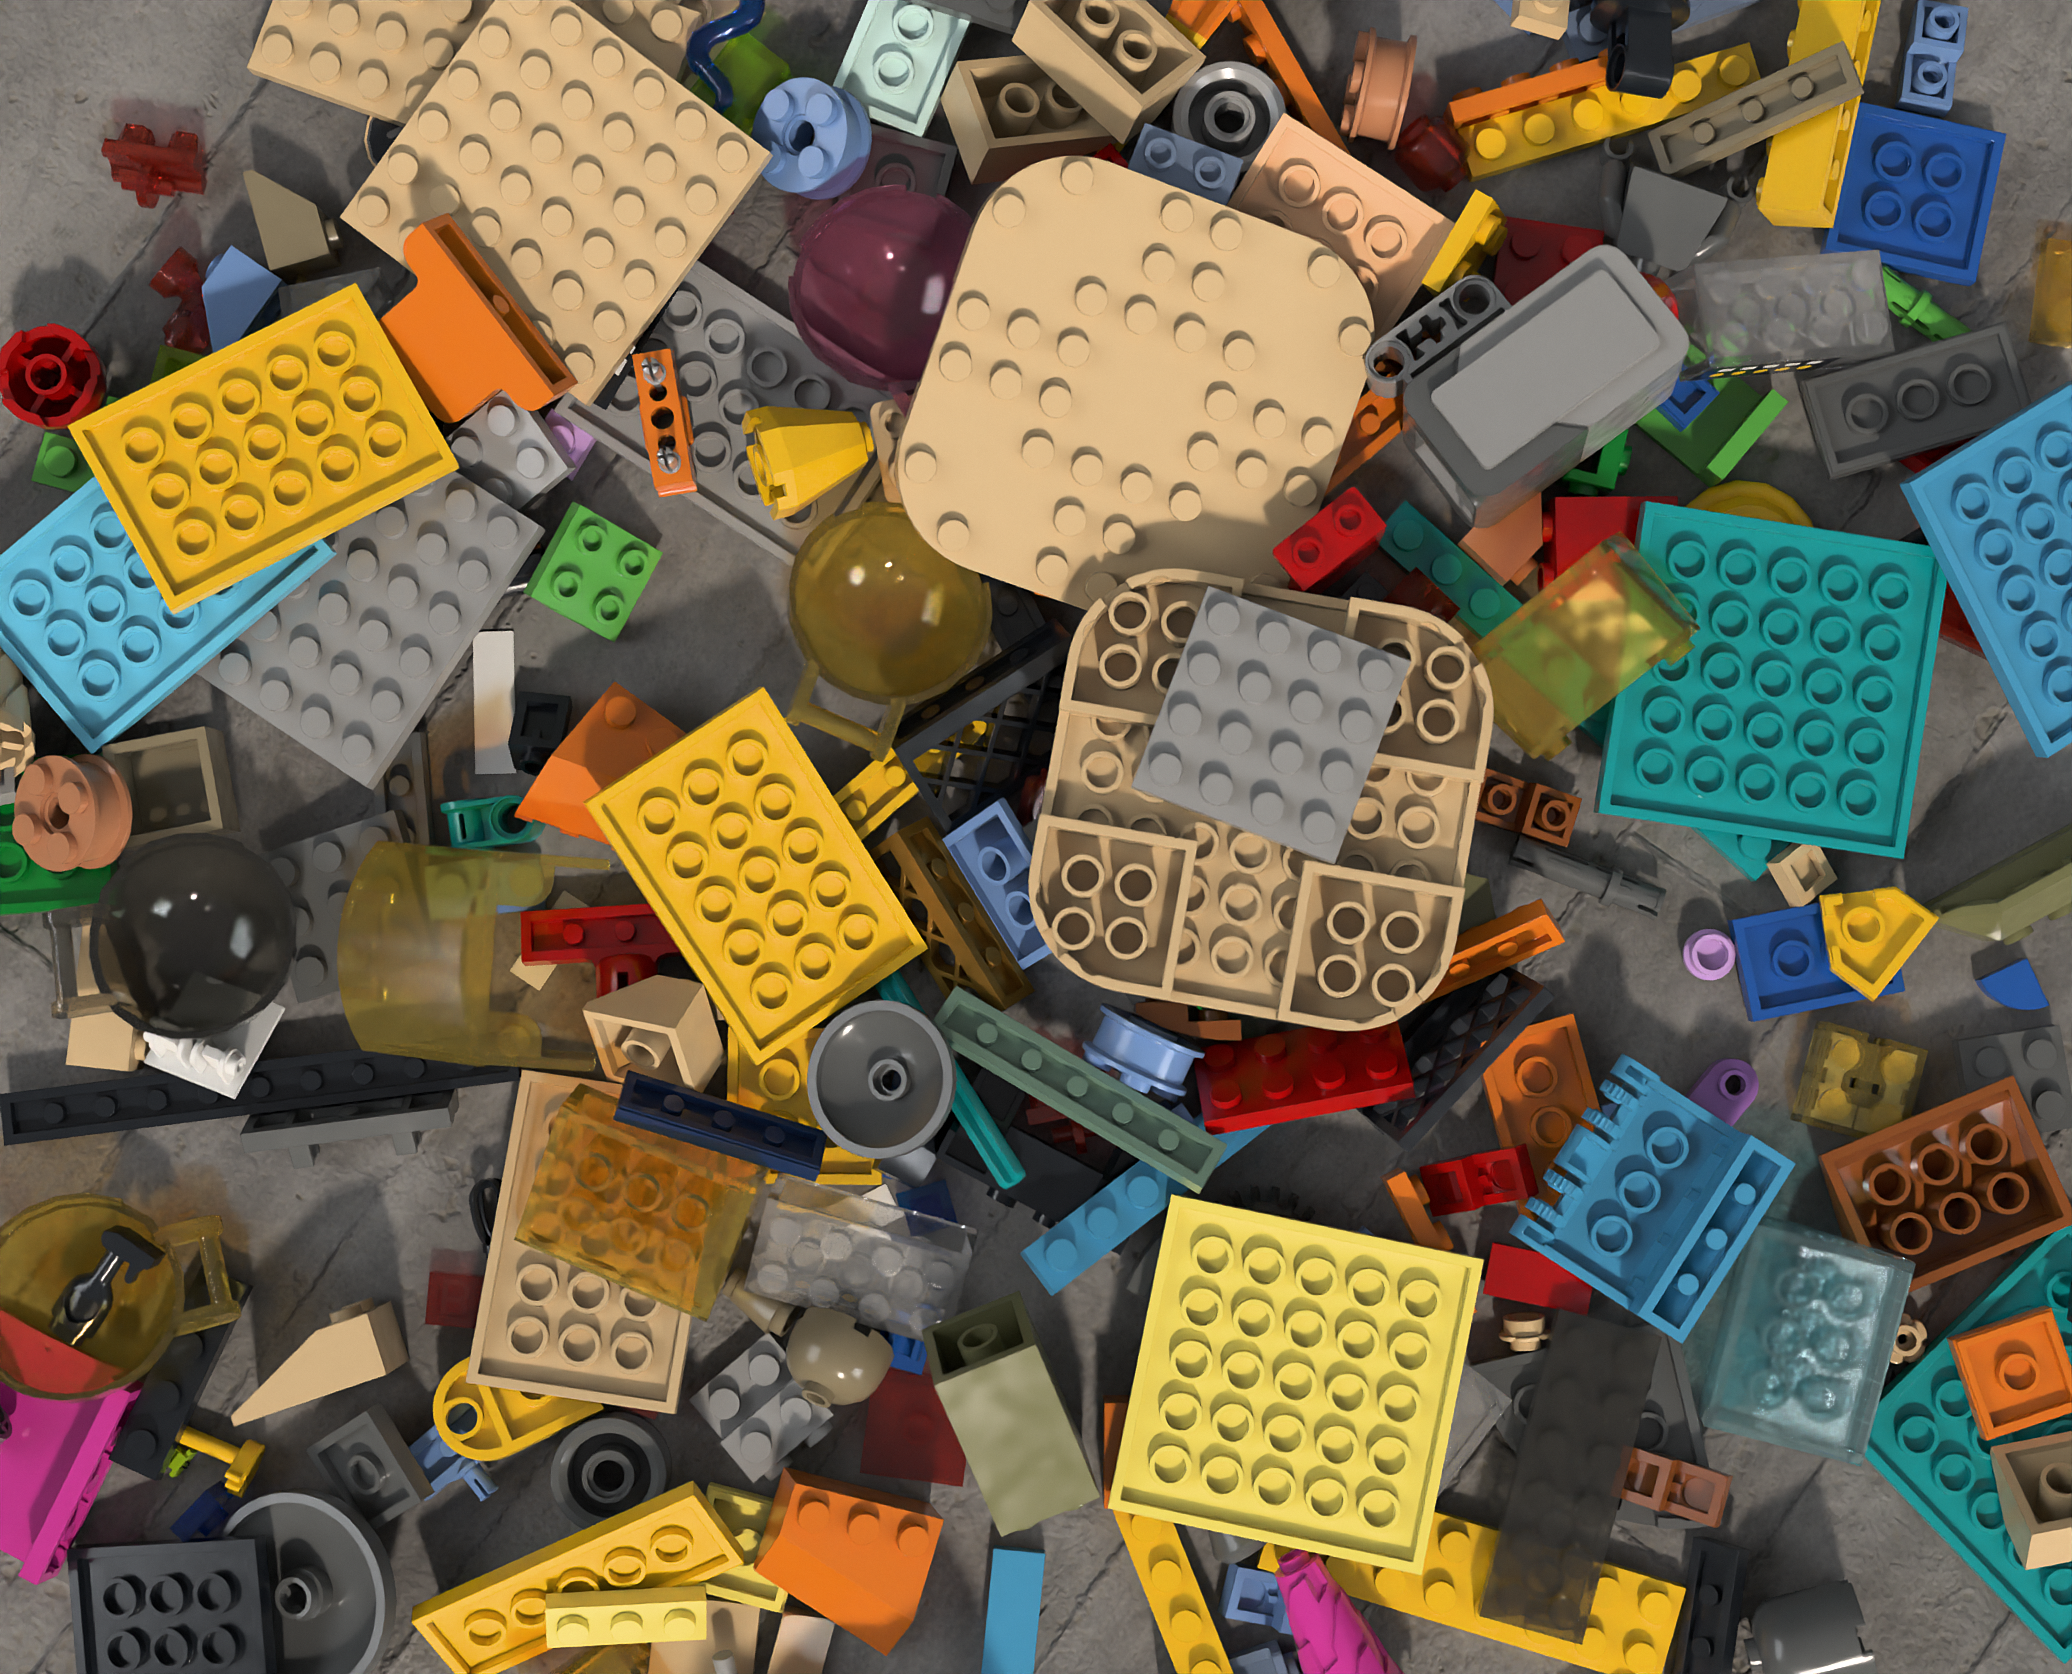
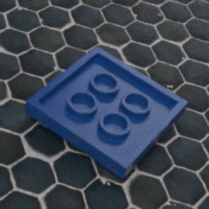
M1860 102L1833 228H1825L1820 254L1880 268L1883 265H1887L1894 271L1967 287L1971 286L1976 282L2006 133Z

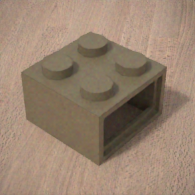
M202 726L102 746L103 757L113 763L120 771L131 796L132 827L124 849L143 851L241 832L223 731Z

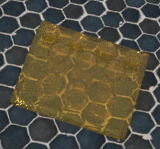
M580 1083L559 1108L514 1240L707 1322L756 1210L771 1168L614 1121L613 1117L618 1098Z

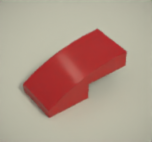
M1526 1143L1458 1156L1419 1167L1425 1190L1430 1199L1429 1206L1432 1217L1473 1211L1485 1205L1528 1199L1539 1194Z
M1498 1242L1492 1243L1483 1294L1588 1314L1592 1286L1538 1251Z

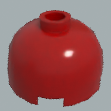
M47 323L48 326H38L27 332L24 330L16 332L0 351V392L3 396L1 398L3 405L18 419L47 430L68 429V425L96 412L100 408L107 390L106 368L94 346L76 331L55 323Z

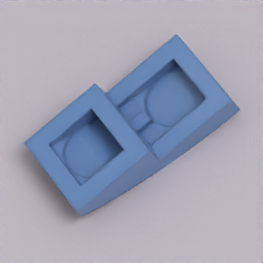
M1239 1562L1229 1564L1217 1612L1225 1618L1272 1626L1280 1633L1293 1635L1285 1611L1286 1606L1274 1573L1249 1564Z

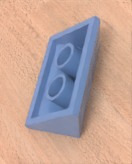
M1003 797L942 840L1021 969L1024 970L1052 953V951L1039 933L1030 906L1028 880L1033 845Z

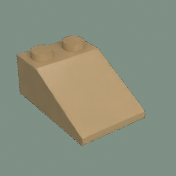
M1027 55L957 61L940 98L971 185L1006 181L1017 172L1040 161L1062 156H1083L1104 148L1110 143L1115 144L1119 142Z
M370 1297L330 1313L331 1323L316 1330L231 1415L233 1425L237 1426L387 1375L409 1361L410 1359L391 1301L375 1306L373 1298Z

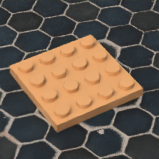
M1283 113L1235 190L1232 198L1227 203V207L1320 242L1341 257L1353 270L1366 292L1374 319L1375 342L1394 328L1422 285L1421 282L1455 225L1454 221L1287 113Z

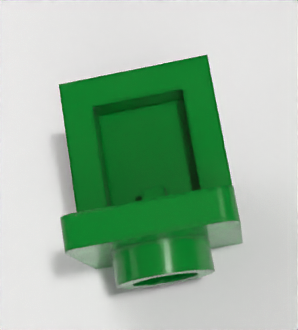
M1629 429L1623 431L1594 453L1589 472L1571 469L1556 480L1555 485L1567 488V495L1570 497L1607 496L1614 490L1617 476H1624L1630 463L1632 446L1625 445Z

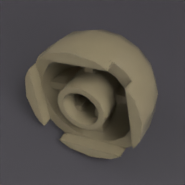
M810 1307L806 1309L804 1315L801 1313L792 1330L786 1347V1364L794 1381L803 1389L801 1393L807 1401L823 1408L830 1407L831 1403L848 1405L861 1402L876 1391L895 1356L891 1345L874 1329H871L868 1337L853 1329L857 1319L845 1313L829 1308Z

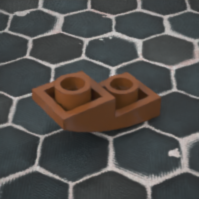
M1486 768L1484 781L1480 787L1475 821L1567 848L1582 798L1539 783H1528Z
M1149 997L1145 998V1002L1134 1004V1012L1166 1029L1205 1039L1242 1040L1241 1020L1229 1019L1227 1011L1216 1009L1197 1010L1198 1020H1189L1188 1004Z

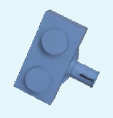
M470 1404L457 1405L451 1410L448 1417L450 1429L457 1434L470 1432L477 1423V1412ZM435 1425L408 1447L435 1491L425 1498V1501L432 1499L449 1483L461 1478L467 1482L481 1502L499 1488L481 1467L480 1463L482 1461L466 1458L452 1450L443 1441Z

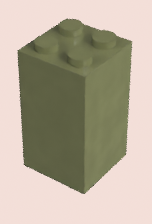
M1020 1290L921 1330L935 1389L1001 1537L1015 1531L1027 1530L1037 1522L1065 1511L1077 1510L1087 1502L1100 1498L1083 1440Z

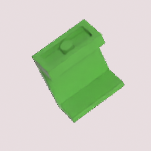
M1692 323L1686 329L1689 336V348L1685 360L1700 374L1711 369L1727 368L1693 340L1701 329ZM1739 377L1706 379L1720 393L1682 432H1679L1656 408L1634 423V425L1710 488L1720 483L1789 402L1777 391L1771 389L1762 397Z

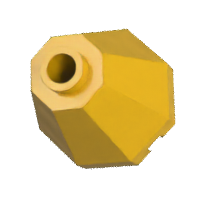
M764 406L746 411L742 420L743 434L754 433L755 444L746 446L747 458L763 504L765 506L774 504L769 512L773 520L794 515L863 468L868 462L867 453L872 452L874 449L872 435L865 421L859 422L853 412Z

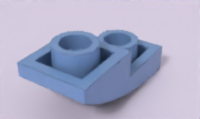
M1917 0L1903 53L1895 108L1940 117L1947 115L1952 107L1956 63L1964 52L1969 8L1931 0Z

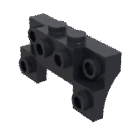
M984 1067L981 1068L972 1087L1024 1168L1026 1176L1015 1186L1008 1189L1002 1188L997 1183L957 1117H955L935 1155V1158L990 1186L986 1195L999 1203L1014 1208L1018 1201L1035 1210L1032 1219L1049 1229H1052L1140 1161L1137 1157L1115 1145L1101 1171L1012 1124L1027 1092ZM1130 1236L1111 1251L1121 1256Z

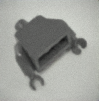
M1611 137L1605 139L1599 155V161L1603 167L1598 191V204L1603 230L1613 239L1612 245L1614 247H1617L1623 253L1632 255L1630 261L1638 271L1657 276L1661 266L1684 273L1689 265L1702 264L1728 244L1740 218L1741 209L1755 195V189L1752 186L1740 198L1732 192L1731 186L1736 179L1734 176L1730 177L1716 191L1632 161L1627 171L1626 166L1634 150V143L1628 140L1624 154L1616 155L1609 149Z

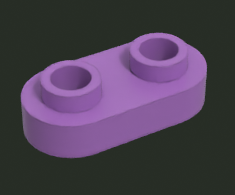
M1723 1058L1713 1062L1686 1093L1685 1097L1725 1123L1733 1126L1757 1096L1759 1081L1756 1072L1748 1063L1739 1059ZM1731 1075H1736L1741 1082V1087L1735 1094H1729L1725 1088V1082Z

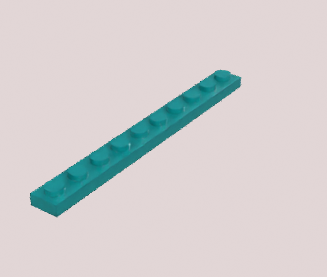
M1405 500L1385 522L1387 527L1377 549L1603 749L1613 685ZM1690 827L1750 881H1756L1768 868L1766 864L1782 852L1790 843Z

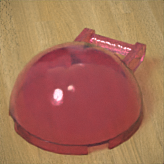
M887 185L867 188L842 198L817 218L799 243L802 250L795 265L794 274L789 276L788 292L790 312L796 328L813 355L848 382L868 389L889 391L905 419L911 403L905 391L915 389L917 383L920 382L954 283L953 278L974 221L968 213L938 193L936 198L926 194L907 191L906 185Z

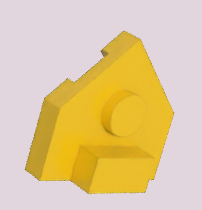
M1896 886L1877 888L1871 891L1819 896L1829 970L1872 1002L1888 985L1939 919L1938 916Z

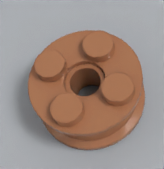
M1370 27L1369 32L1358 31L1352 61L1354 65L1352 74H1348L1342 103L1344 108L1338 133L1341 136H1346L1347 142L1353 143L1356 136L1386 141L1387 150H1394L1408 100L1417 47V35L1411 34L1408 41L1405 42L1378 37L1374 27Z
M81 754L72 758L61 755H49L39 758L26 767L19 782L15 796V819L12 824V833L16 842L23 846L29 857L46 870L60 872L74 869L77 866L86 869L105 867L120 856L130 836L133 814L128 786L116 766L108 759L96 754Z

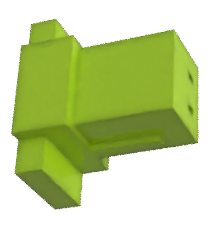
M178 1445L168 1465L172 1469L169 1475L172 1478L179 1476L184 1469L188 1468L190 1461L198 1451L195 1449L184 1451Z

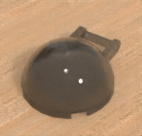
M178 833L150 841L117 862L121 867L102 888L98 903L55 909L42 913L43 928L50 930L56 1001L50 1004L52 1018L71 1019L113 1012L138 1031L174 1040H207L231 1033L256 1019L279 995L291 974L297 953L298 924L290 893L276 869L269 862L267 863L260 856L245 848L243 843L209 833ZM91 925L89 958L100 993L78 997L72 928Z

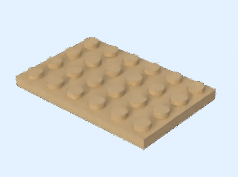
M522 1069L465 1383L677 1414L720 1153L614 1121L613 1117L622 1084Z

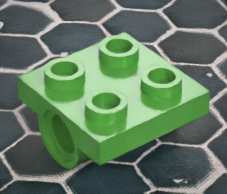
M572 501L523 593L541 602L542 605L615 643L663 552L581 504Z

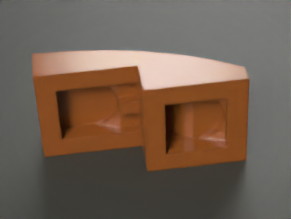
M1622 1443L1609 1495L1656 1511H1667L1716 1528L1720 1527L1733 1475L1666 1454Z

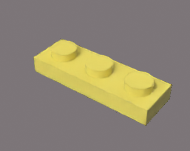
M706 1585L546 1594L547 1648L706 1639Z

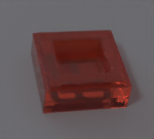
M431 1271L425 1324L475 1329L485 1275Z

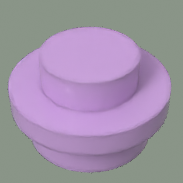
M1702 929L1693 933L1686 940L1682 957L1685 967L1693 976L1702 980H1717L1724 977L1732 969L1736 953L1731 939L1726 934L1716 929Z

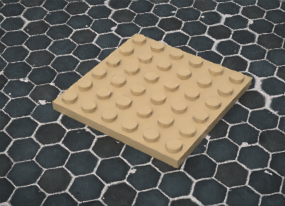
M495 0L340 218L415 274L404 256L403 246L405 239L421 223L449 213L578 382L568 392L585 405L591 406L773 155L571 0Z

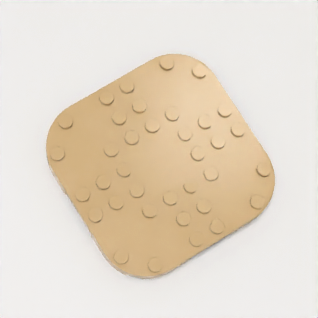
M1062 156L1040 161L1017 172L991 193L974 219L953 278L954 283L920 382L916 385L900 432L895 455L896 487L899 498L913 527L929 546L960 566L1087 611L1099 598L1104 597L1111 590L1124 583L1126 579L1144 572L1167 568L1190 569L1244 578L1246 583L1289 590L1287 586L1290 577L1273 557V548L1319 512L1367 379L1365 357L1368 349L1375 342V330L1371 306L1359 279L1341 257L1320 242L1105 160L1086 156Z
M1181 568L1152 570L1126 579L1124 583L1111 590L1104 597L1099 598L1085 614L1076 629L1067 658L1059 703L1058 721L1028 880L1032 914L1045 943L1057 959L1080 978L1104 989L1336 1031L1373 1029L1387 1025L1408 1014L1424 1002L1439 985L1449 967L1456 945L1465 888L1463 887L1480 787L1484 781L1494 718L1492 690L1483 664L1479 663L1472 650L1462 640L1464 637L1453 627L1432 614L1407 606L1350 597L1349 600L1316 595L1246 583L1244 578ZM1208 586L1411 661L1334 864L1131 788Z

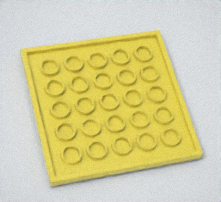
M1171 1194L1120 1441L1108 1509L1422 1575L1484 1259L1198 1198Z

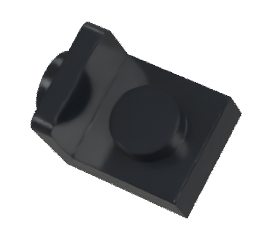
M519 691L508 741L515 769L522 770L533 776L539 775L552 753L567 736L573 708L571 696Z

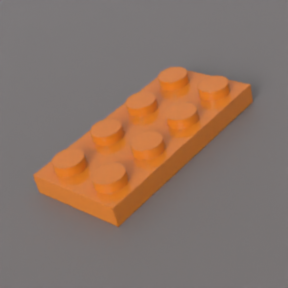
M1573 1013L1529 1024L1480 1076L1500 1148L1526 1143L1539 1194L1533 1196V1198H1540L1552 1207L1561 1193L1548 1186L1547 1181L1542 1178L1548 1169L1553 1170L1562 1177L1566 1175L1567 1172L1553 1162L1577 1124L1591 1132L1594 1131L1595 1127L1582 1118L1587 1107L1601 1111ZM1530 1198L1516 1200L1519 1215L1521 1213L1536 1222L1539 1216L1525 1207Z

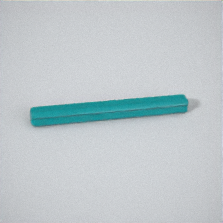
M896 970L874 985L883 1000L904 1003L925 1013L899 970ZM955 1060L957 1081L951 1109L997 1183L1004 1189L1015 1186L1026 1176V1172Z

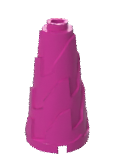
M1294 1549L1278 1559L1279 1568L1274 1575L1286 1606L1285 1611L1298 1648V1658L1303 1674H1404L1390 1657L1368 1621L1356 1609L1345 1590L1333 1579L1318 1553H1308L1306 1550Z

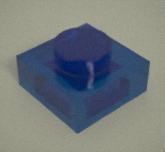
M946 1178L895 1194L910 1244L960 1229Z
M219 1481L205 1490L169 1529L183 1542H186L200 1532L205 1537H208L229 1516L224 1506L235 1495L228 1493V1488L225 1487L222 1481Z

